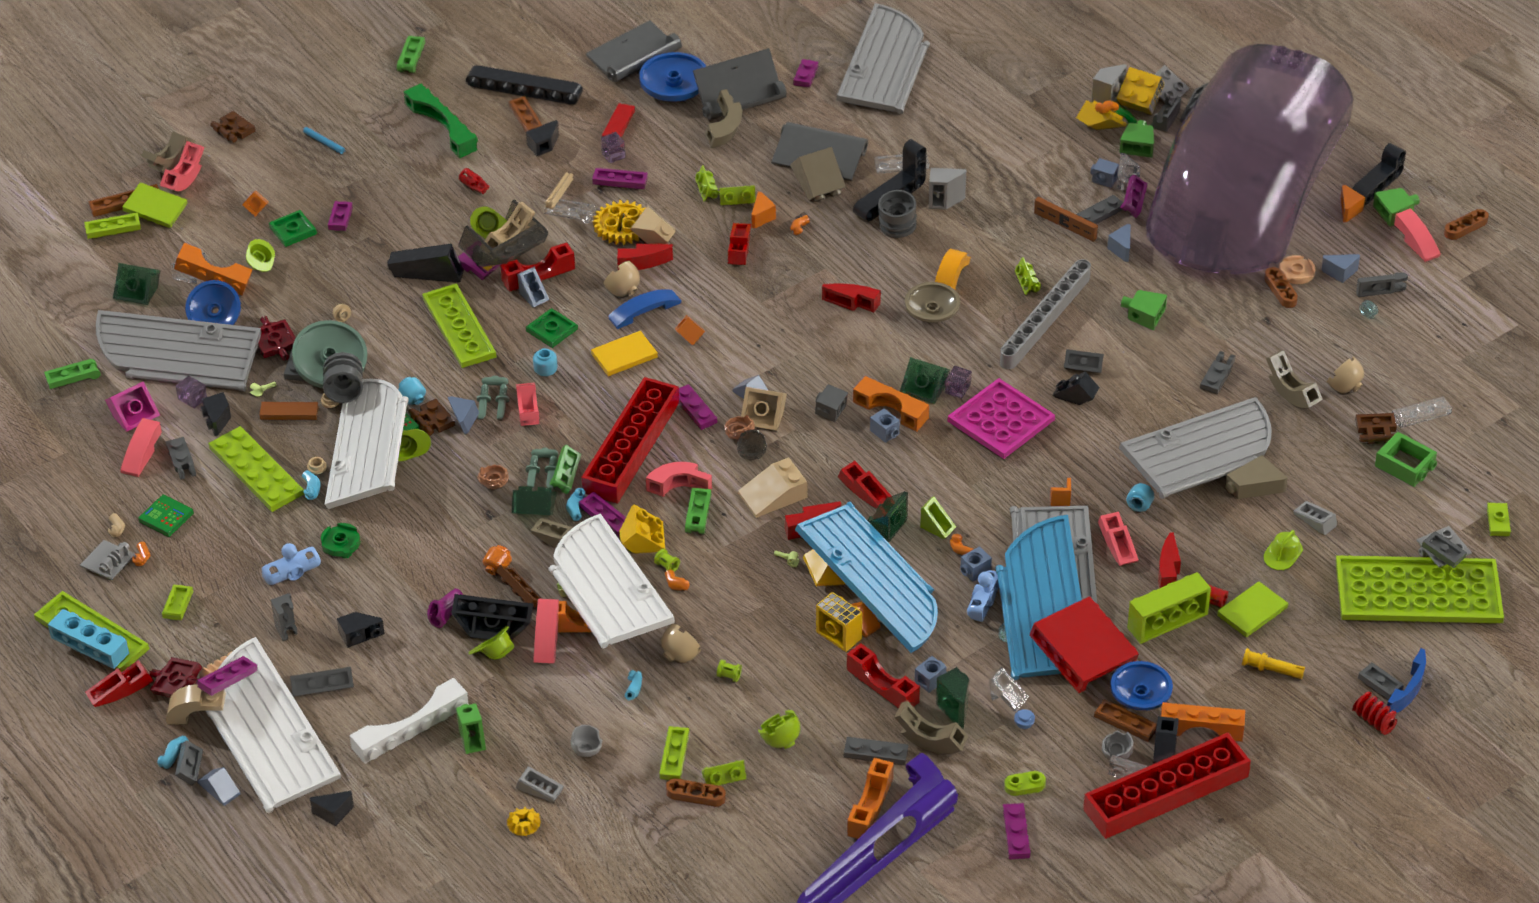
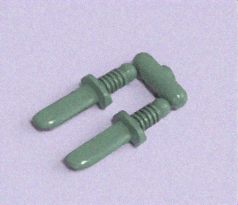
M496 375L482 378L481 395L477 396V401L479 402L478 419H483L486 416L487 403L491 401V397L488 396V385L500 386L499 396H496L495 401L498 402L497 420L503 419L506 403L510 401V397L507 396V384L509 382L507 378Z
M546 447L533 449L530 465L526 466V472H528L527 486L530 488L535 486L536 473L540 472V467L537 466L538 458H550L549 466L545 467V472L548 473L546 486L553 489L550 481L554 476L559 453L555 449H548Z

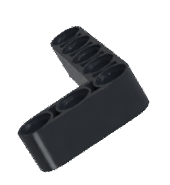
M913 139L906 141L903 146L902 171L858 200L853 207V213L870 222L879 216L878 203L883 194L893 190H904L911 194L920 188L926 180V147Z

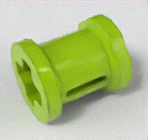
M661 549L656 553L654 563L666 568V571L673 570L675 572L680 565V559L669 555L666 549Z
M722 659L719 662L716 675L720 678L722 676L731 678L734 682H737L741 676L742 665L726 663V660Z

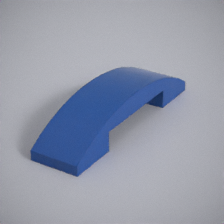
M669 289L646 292L623 303L608 316V319L617 329L632 324L633 317L663 306L666 310L681 304V300L673 290Z
M1421 648L1413 660L1410 674L1413 677L1405 690L1402 691L1396 688L1388 700L1387 706L1390 707V712L1393 710L1396 713L1400 712L1418 694L1423 682L1426 666L1425 649Z

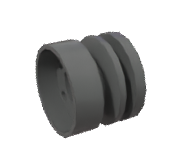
M893 190L883 194L878 203L881 231L892 238H902L912 234L917 225L914 196L904 190Z
M341 352L335 353L325 360L323 365V390L330 400L338 403H347L354 401L361 395L363 390V367L358 357L351 353Z

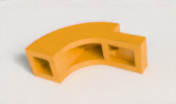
M949 249L941 261L935 282L946 284L955 290L962 269L970 264L971 257L967 256L966 252Z

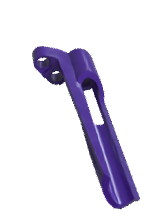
M920 753L906 764V770L909 775L908 779L912 782L913 787L800 895L797 903H842L954 811V805L958 800L957 791L949 780L944 779L940 770L928 756ZM904 817H914L916 820L914 831L881 859L877 860L874 856L875 841Z

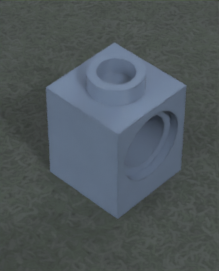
M1099 158L1097 163L1091 167L1092 182L1112 188L1118 179L1119 164Z
M884 408L870 417V431L886 443L892 438L897 437L900 433V420Z
M980 546L961 556L960 570L972 582L978 579L980 573L991 570L992 557Z
M931 656L915 668V683L930 693L946 681L947 667L942 661H938Z

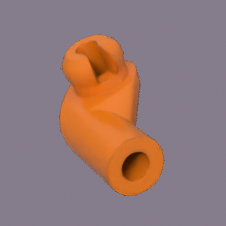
M1109 100L1103 104L1097 103L1095 106V110L1100 114L1119 109L1118 103Z
M805 215L792 222L790 229L794 235L797 236L803 232L801 227L810 223L809 217Z
M960 534L952 535L950 545L956 554L965 555L974 550L963 545Z
M139 542L136 546L139 553L135 554L136 558L132 557V562L136 566H143L151 554L146 543Z
M673 570L665 572L669 588L678 591H686L689 588L690 583L688 580L676 577Z

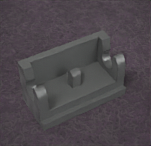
M1170 95L1166 97L1165 105L1153 117V122L1151 123L1153 128L1164 132L1168 131L1180 113L1181 97L1177 96L1174 101L1175 103L1170 102Z
M288 593L272 599L271 606L275 628L283 641L288 640L287 630H293L295 635L298 633L295 625L294 606L291 595Z

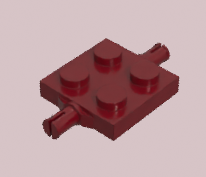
M262 316L260 321L263 325L259 327L262 333L257 347L263 358L280 354L282 360L285 361V358L288 360L289 355L286 351L292 350L296 337L286 319L270 322L267 316H264V318Z
M171 657L162 670L151 669L150 676L155 677L156 680L150 690L155 695L170 698L178 689L189 685H196L197 680L200 679L197 676L203 667L198 662Z

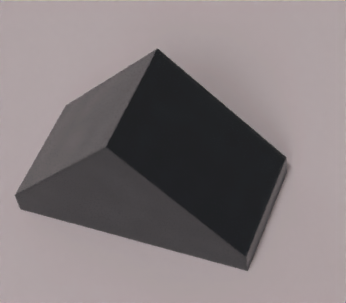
M352 790L310 797L312 814L334 826L354 808Z

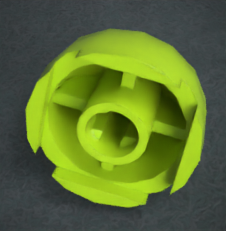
M786 710V715L780 716L778 713L761 724L762 730L758 729V732L767 745L772 748L784 747V749H788L795 744V740L801 731V724L793 710Z

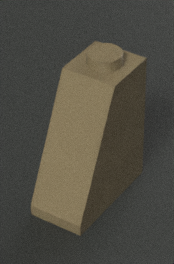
M1261 455L1228 473L1225 488L1237 499L1283 493L1286 491L1288 477Z

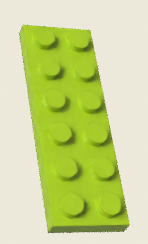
M457 283L422 294L427 308L461 368L497 357L495 349Z
M241 426L208 443L209 449L271 512L304 495V489Z
M61 591L34 614L35 620L48 628V624L64 609L74 612L79 617L90 620L95 625L106 628L116 635L123 636L127 640L129 654L114 668L115 670L119 668L121 672L149 650L148 643L64 591Z

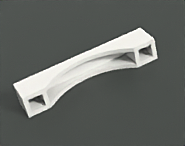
M452 678L436 687L429 702L414 715L392 724L365 726L351 734V748L364 763L374 760L383 753L394 749L399 744L428 730L433 725L446 720L449 716L456 713L457 707L469 704L467 692Z

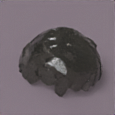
M746 430L744 433H741L737 442V451L742 458L748 460L760 459L766 453L767 443L761 432L758 430Z

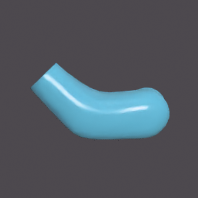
M306 470L302 474V478L307 482L304 494L308 500H314L319 494L320 479L309 470Z
M577 488L566 504L567 512L574 521H578L582 517L579 501L586 497L585 490L582 488Z
M631 670L627 677L629 681H632L625 692L627 700L637 698L642 685V673Z
M180 736L170 741L164 756L161 755L158 758V765L165 769L170 768L180 753L182 743L186 740L189 741L188 738Z

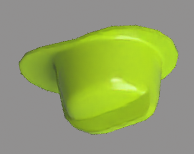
M485 206L474 210L470 217L471 227L485 240L490 232L497 231L507 222L495 210Z
M252 240L246 251L247 263L253 270L256 269L261 272L271 270L275 258L273 247L265 240Z
M419 429L403 430L398 461H405L427 453L431 446L429 435Z
M1294 530L1277 534L1266 549L1264 562L1271 569L1286 570L1301 555L1303 547Z
M509 626L505 627L494 637L473 648L468 654L481 651L491 659H501L514 649V643L506 632Z

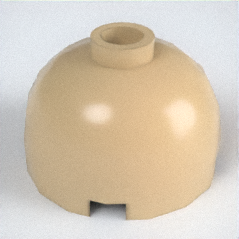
M626 261L618 266L620 269L617 272L612 271L604 281L606 289L618 297H624L628 294L631 296L636 293L640 282L639 271L630 261Z
M1353 356L1352 359L1349 358L1334 371L1336 376L1333 379L1329 377L1327 383L1339 393H1348L1352 390L1356 392L1363 385L1361 381L1364 378V370L1360 362Z
M673 623L665 630L661 638V645L665 651L663 655L670 662L673 660L679 663L689 662L701 652V649H698L700 645L687 631L684 633L679 631L680 626Z

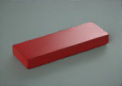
M618 103L602 134V140L619 143L635 112V106Z

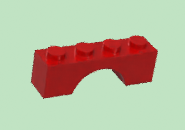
M566 242L551 247L546 257L536 264L523 265L517 259L501 264L502 282L510 292L519 289L518 274L532 267H535L541 281L574 270V252Z
M862 643L847 653V671L897 708L900 707L902 702L906 701L912 707L920 703V686L907 676L901 679L890 676L880 665L876 654Z

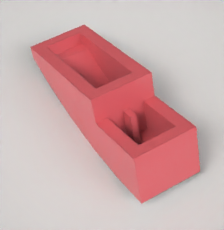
M1411 208L1396 214L1394 225L1405 235L1404 241L1425 262L1440 256L1441 253L1430 232Z
M142 418L127 448L120 470L121 473L139 477L155 451L154 444L162 433L160 422Z
M1115 512L1101 515L1098 521L1099 527L1118 565L1122 566L1138 562L1139 559L1127 526H1124L1120 513Z
M538 599L534 642L535 663H554L556 661L559 599Z

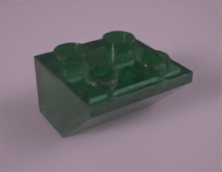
M518 486V489L513 490L512 513L553 515L557 491H552V487H537V490H532L533 486Z

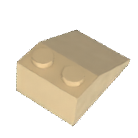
M786 458L771 464L739 489L738 494L757 518L806 499L807 481L791 459Z

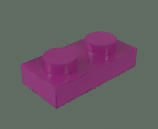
M802 59L793 79V85L810 88L819 67V62Z
M334 202L328 222V230L346 231L353 209L352 202Z

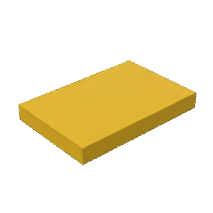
M641 330L591 349L592 356L607 376L658 358L657 351Z

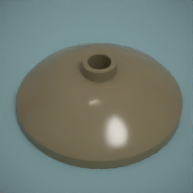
M926 282L914 286L907 292L905 307L914 318L923 322L937 323L950 319L958 312L960 297L952 287L946 284Z

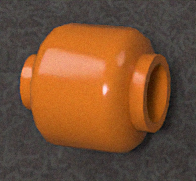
M501 545L489 548L483 558V565L486 567L485 571L491 575H496L500 565L508 567L512 561L510 551Z

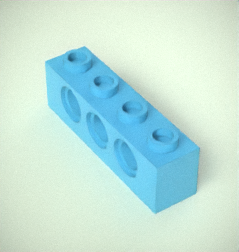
M63 609L48 624L52 639L113 669L129 654L127 640L123 636L116 635L106 628H101L92 621L79 617L74 612Z

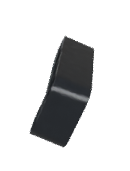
M1388 143L1382 152L1381 162L1353 186L1352 189L1365 197V205L1374 199L1375 192L1383 191L1401 175L1406 157L1404 149Z

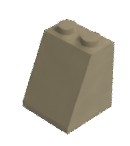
M832 147L801 156L790 164L808 200L815 199V201L825 199V195L831 194V196L841 194V190L846 187Z

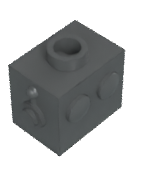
M828 384L823 392H819L816 397L815 414L836 422L847 405L848 392Z

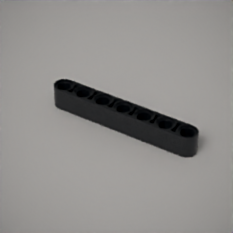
M474 65L466 77V83L473 88L569 105L577 104L583 92V87L576 82Z

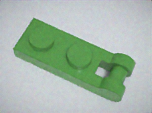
M407 37L397 63V71L403 72L408 70L410 73H415L417 62L425 44V37Z
M94 359L84 360L44 372L50 389L88 378L97 379L101 375Z
M567 445L561 449L550 485L554 488H560L564 494H568L572 488L581 458L579 452Z
M692 488L685 523V533L695 531L699 534H705L712 495L711 489Z

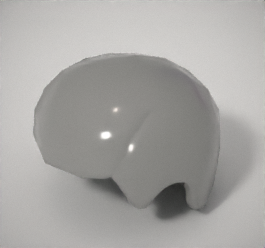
M591 725L576 727L571 736L573 751L581 757H592L599 753L602 747L599 730Z
M1117 730L1107 735L1102 741V752L1111 761H1125L1133 752L1134 741L1128 732L1124 734Z

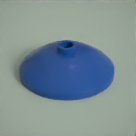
M218 280L206 281L197 285L190 292L185 305L188 320L234 325L241 312V301L235 289L229 284ZM217 308L218 312L213 313V310Z
M1134 661L1122 665L1114 672L1111 679V691L1116 700L1122 705L1135 710H1153L1162 706V702L1166 703L1170 699L1173 690L1170 675L1162 667L1146 661Z

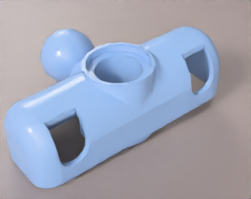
M288 543L281 550L284 557L263 566L261 571L266 583L274 585L287 579H299L304 572L318 567L321 560L314 547L297 552L296 546ZM312 552L314 556L311 559H307L305 554ZM276 567L278 572L271 574L269 568Z
M993 570L982 572L978 576L979 584L975 585L972 599L967 608V614L973 620L983 622L989 607L994 603L999 582L998 575Z

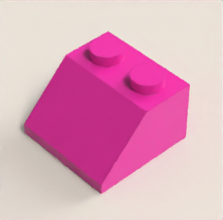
M144 381L105 400L113 417L126 432L137 427L142 418L152 420L160 416Z

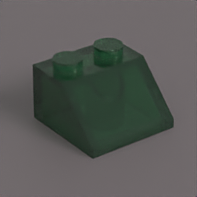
M119 263L113 299L148 305L158 288L161 270Z
M910 357L900 392L935 404L946 387L951 369Z
M904 491L888 497L883 504H879L875 514L867 520L888 543L907 521L908 492Z
M955 667L937 677L936 705L953 723H957L964 729L970 681L965 673H962Z

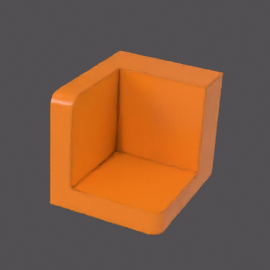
M254 191L242 205L256 217L269 201L260 193Z
M688 315L675 328L692 345L705 332Z
M1067 478L1066 488L1051 487V506H1070L1071 478Z

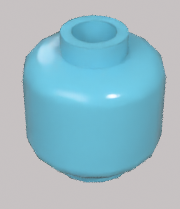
M546 348L537 351L533 356L534 371L540 376L554 374L558 368L555 352Z
M407 377L399 383L398 390L402 397L406 396L409 398L408 405H418L424 401L426 388L419 379Z
M1143 483L1134 485L1127 495L1128 506L1136 512L1146 511L1154 500L1152 488Z

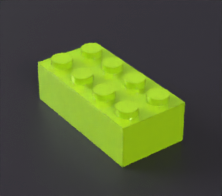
M1196 572L1176 582L1169 583L1162 588L1153 590L1146 595L1134 598L1129 604L1127 629L1142 644L1208 615L1211 587Z

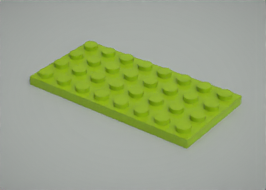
M1336 555L1335 562L1341 620L1461 623L1504 622L1496 559L1464 558L1456 567L1452 568L1448 564L1438 567L1430 557Z

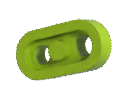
M1039 771L1009 775L1005 779L1004 790L1011 796L1041 792L1045 788L1046 777Z

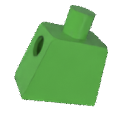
M1139 120L1137 124L1129 123L1121 137L1119 153L1153 158V126L1147 125L1144 120Z
M1402 188L1375 192L1373 207L1391 227L1395 223L1397 213L1410 208L1414 211V206L1418 205L1420 200L1417 194L1409 196Z
M1138 290L1133 299L1123 296L1120 306L1128 309L1129 320L1154 330L1166 310L1167 295Z
M463 704L457 707L458 726L465 753L486 750L483 723L477 705ZM470 730H473V731L476 732V734H475L473 737H470V736H469V735H470V733H469Z

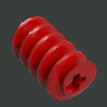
M1368 691L1356 700L1352 711L1356 712L1358 716H1362L1363 720L1368 721L1381 734L1387 735L1397 724L1398 720L1395 719L1397 713L1394 710L1390 712L1389 706L1383 708L1384 702L1379 701L1377 703L1378 697L1374 696L1371 698L1372 693Z

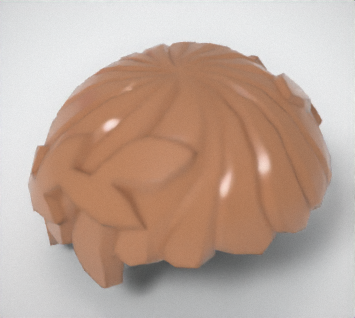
M748 415L730 418L724 425L725 433L731 439H746L755 429L754 420L749 418Z
M496 464L488 465L484 468L481 467L478 474L479 483L485 488L492 490L505 486L509 478L507 469Z

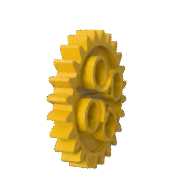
M619 200L617 204L612 201V205L606 203V208L600 207V211H596V215L593 216L594 231L598 234V237H602L603 241L607 239L609 243L615 241L616 245L619 242L625 245L626 241L632 244V240L639 241V236L630 229L645 208H642V204L636 206L635 201L629 204V200L625 203Z

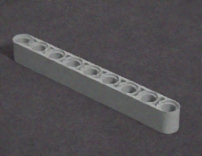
M1077 260L1001 347L1000 366L1002 368H1015L1089 282L1091 263L1088 260Z

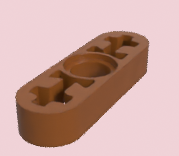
M1476 209L1446 224L1444 236L1447 239L1456 240L1485 226L1488 222V212L1483 209ZM1462 223H1468L1470 226H1465Z
M1276 267L1267 268L1264 280L1280 304L1285 308L1295 307L1298 295L1281 270ZM1277 286H1283L1285 289H1278Z
M671 779L666 784V794L673 800L713 807L722 806L726 801V791L718 785L683 779ZM693 790H699L702 793L700 795L695 796L692 795L690 792Z

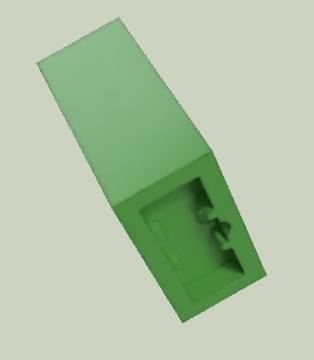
M1397 432L1377 452L1375 467L1415 487L1419 481L1422 482L1429 471L1435 469L1437 465V452ZM1402 450L1422 462L1414 469L1395 459L1394 456Z

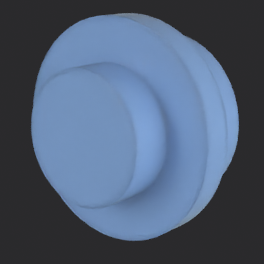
M1019 710L1014 716V721L1019 728L1028 729L1034 724L1035 715L1029 710Z

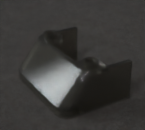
M515 199L512 200L505 218L507 221L518 205ZM533 217L528 224L530 228L491 248L467 225L464 228L458 247L481 267L501 265L512 261L545 242L548 230Z

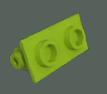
M702 165L700 171L696 173L695 181L705 202L707 197L717 198L719 191L715 185L712 172L705 171Z
M755 185L719 188L720 205L755 203Z
M1022 257L1015 268V273L1024 294L1027 295L1029 290L1038 292L1041 284L1035 277L1036 274L1033 266L1026 263L1024 257Z
M736 760L735 762L709 768L705 767L701 771L706 784L723 785L746 779L744 760Z

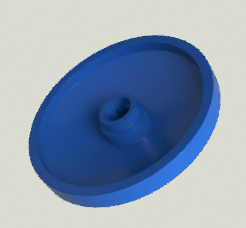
M663 53L652 57L644 63L640 70V85L648 95L659 100H687L699 94L693 70L706 67V65L699 58L687 53Z

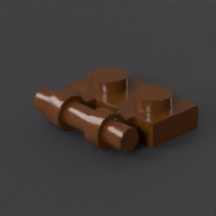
M234 111L221 117L220 122L212 121L210 124L216 133L222 134L224 139L233 143L237 141V137L244 139L256 132L253 124Z
M436 398L420 405V412L414 408L408 411L410 417L419 425V429L426 432L429 436L434 433V429L440 433L455 426L453 417Z
M1394 413L1356 414L1355 416L1358 433H1366V435H1359V442H1367V444H1374V442L1387 443L1395 435L1391 434V432H1396L1397 429Z

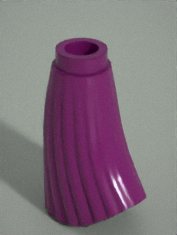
M454 588L441 599L430 602L427 618L431 625L441 628L452 616L454 594L463 595L459 589Z

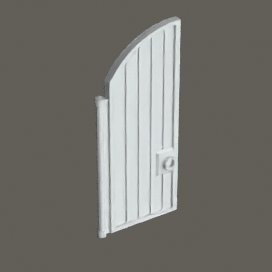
M363 379L361 395L352 402L342 404L325 499V506L328 509L387 490L393 491L395 488L396 469L409 398L406 396L402 397L400 391L387 381Z
M601 514L590 517L573 527L558 543L554 552V563L556 566L551 565L549 571L554 575L598 640L601 648H606L608 644H614L675 623L673 614Z
M254 637L230 653L219 668L245 656L258 665L257 672L225 689L226 696L223 711H206V713L211 717L264 805L265 811L270 813L275 807L284 805L340 779L341 773L258 639Z

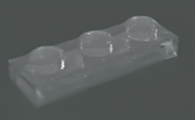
M903 154L874 157L877 174L901 172ZM928 156L926 158V169H929Z
M1442 396L1392 410V413H1394L1398 426L1403 428L1452 413V407Z

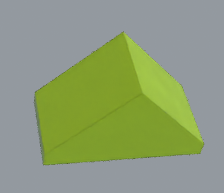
M934 496L921 508L920 528L942 539H946L956 528Z

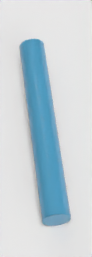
M308 127L303 129V133L340 154L345 152L344 147Z

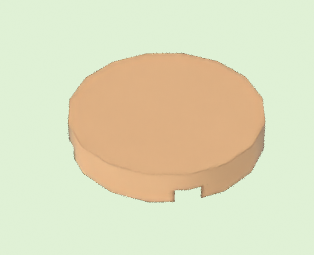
M1288 256L1279 264V269L1289 283H1308L1315 276V264L1310 259H1304V256Z

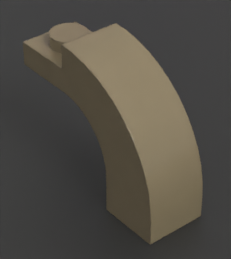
M727 89L721 90L717 99L725 119L708 124L705 132L711 148L722 146L729 142L735 136L742 119L740 102L734 103L733 97L729 95Z
M173 131L166 147L161 152L154 154L143 150L141 156L147 159L148 167L164 173L165 169L172 170L177 166L186 142L195 143V140Z
M1279 350L1266 358L1272 372L1269 375L1272 384L1289 403L1299 408H1309L1323 400L1316 382L1306 383L1296 376L1284 350Z
M908 701L901 703L894 716L903 727L901 734L907 740L922 749L934 753L953 754L961 752L969 737L957 723L936 725L928 722L920 716Z

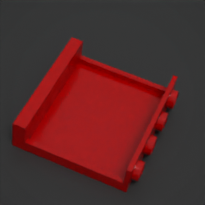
M1090 596L1035 622L1029 634L1078 693L1085 691L1089 682L1126 663L1136 661L1139 656L1137 649L1131 645L1124 634L1119 631L1112 623V620L1106 616Z

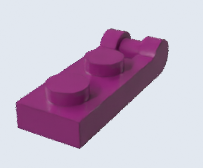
M1135 174L1129 178L1121 209L1129 211L1131 216L1137 218L1142 210L1148 184Z

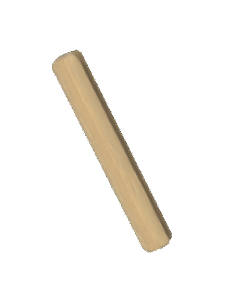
M566 172L545 201L546 208L553 209L573 181L572 173Z

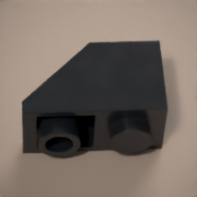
M557 120L526 131L527 146L536 156L552 151L559 137Z
M1083 372L1079 375H1073L1070 379H1063L1058 382L1053 396L1067 402L1082 405L1093 400L1100 387L1087 372Z
M224 392L202 398L203 406L200 407L203 418L207 417L206 424L208 429H212L215 436L221 433L231 419L229 403Z
M353 612L336 618L338 632L347 648L385 634L383 620L380 617Z
M1158 716L1153 764L1175 755L1179 718Z

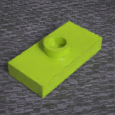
M1487 503L1490 536H1510L1511 529L1507 503Z
M173 584L162 611V618L182 621L193 594V587Z

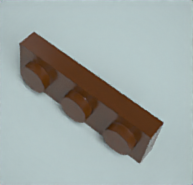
M500 565L496 572L502 577L501 580L513 588L512 592L524 600L523 602L533 603V608H537L538 599H542L514 568Z

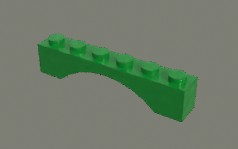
M420 83L404 90L405 105L413 113L431 117L444 125L449 132L450 149L459 158L477 151V136L465 124H462L458 117L453 115L448 107L444 106L439 98L435 97L428 88Z

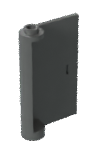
M649 20L587 52L586 56L607 75L609 80L617 82L640 70L644 63L652 57L680 49L682 43L677 34L672 33L667 36Z
M770 48L693 70L703 104L702 113L709 120L724 116L717 101L721 90L727 89L729 95L733 97L734 103L740 102L742 110L787 96L784 83L778 79Z
M787 122L782 126L781 138L771 162L772 164L791 168L790 164L797 158L832 147L843 179L852 181L860 157L865 156L867 152L868 139Z

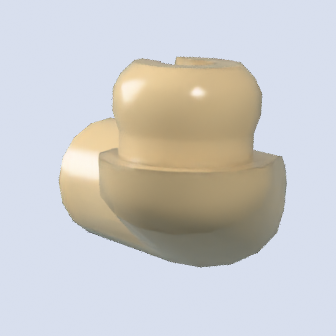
M113 513L109 517L113 524L111 525L112 529L108 528V532L112 537H119L125 528V523L118 514Z

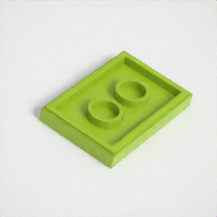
M140 182L123 205V211L130 214L138 213V216L171 228L188 202L187 199Z
M1258 581L1218 610L1217 616L1247 638L1287 609L1288 602Z

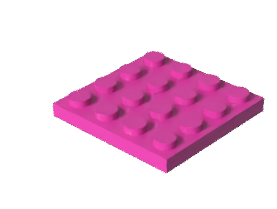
M998 378L948 415L947 421L1005 459L1055 421V414Z

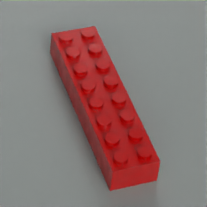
M647 377L642 379L581 477L582 489L585 490V495L595 492L603 500L616 504L619 503L680 403L679 386Z
M1227 732L1085 793L1083 810L1103 837L1107 839L1249 777L1251 760Z

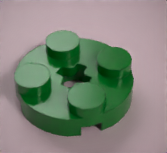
M337 523V526L333 528L329 526L321 534L322 550L331 556L349 558L360 546V535L356 527L348 523Z

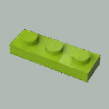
M138 213L84 222L87 239L141 230Z
M669 726L659 773L660 779H681L689 738V728Z

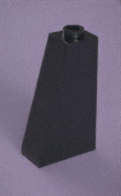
M451 243L391 252L390 258L387 261L388 269L391 270L396 278L458 283L461 282L464 272Z

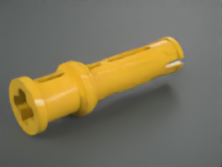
M1246 648L1242 661V666L1250 665L1257 667L1260 671L1267 669L1301 680L1305 671L1304 666L1268 657L1266 653L1252 652L1249 648Z

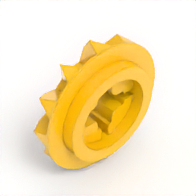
M524 807L520 810L516 808L515 812H510L507 818L508 829L519 836L533 834L541 824L539 813H536L534 808L527 809ZM527 818V821L520 823V819Z

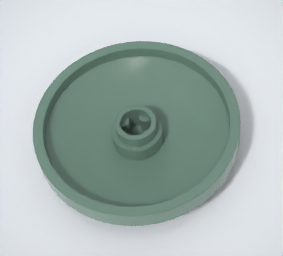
M332 320L319 321L308 325L297 335L292 349V361L296 371L305 381L316 387L323 388V365L329 356L341 352L351 353L361 361L364 371L367 363V347L362 336L351 326Z

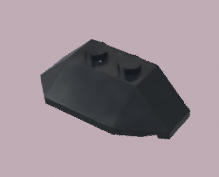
M454 594L451 614L471 638L488 640L509 626L506 632L510 639L513 640L531 624L534 604Z

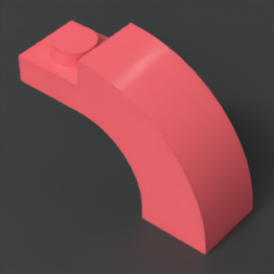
M187 141L177 166L172 170L165 169L160 186L174 191L187 189L201 169L199 162L205 147Z
M535 382L516 384L520 425L540 424Z
M691 462L664 464L654 469L646 477V491L662 497L671 489L681 486L712 489V475L698 471V464Z

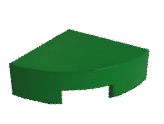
M1119 106L1116 113L1125 117L1128 124L1138 122L1130 111Z

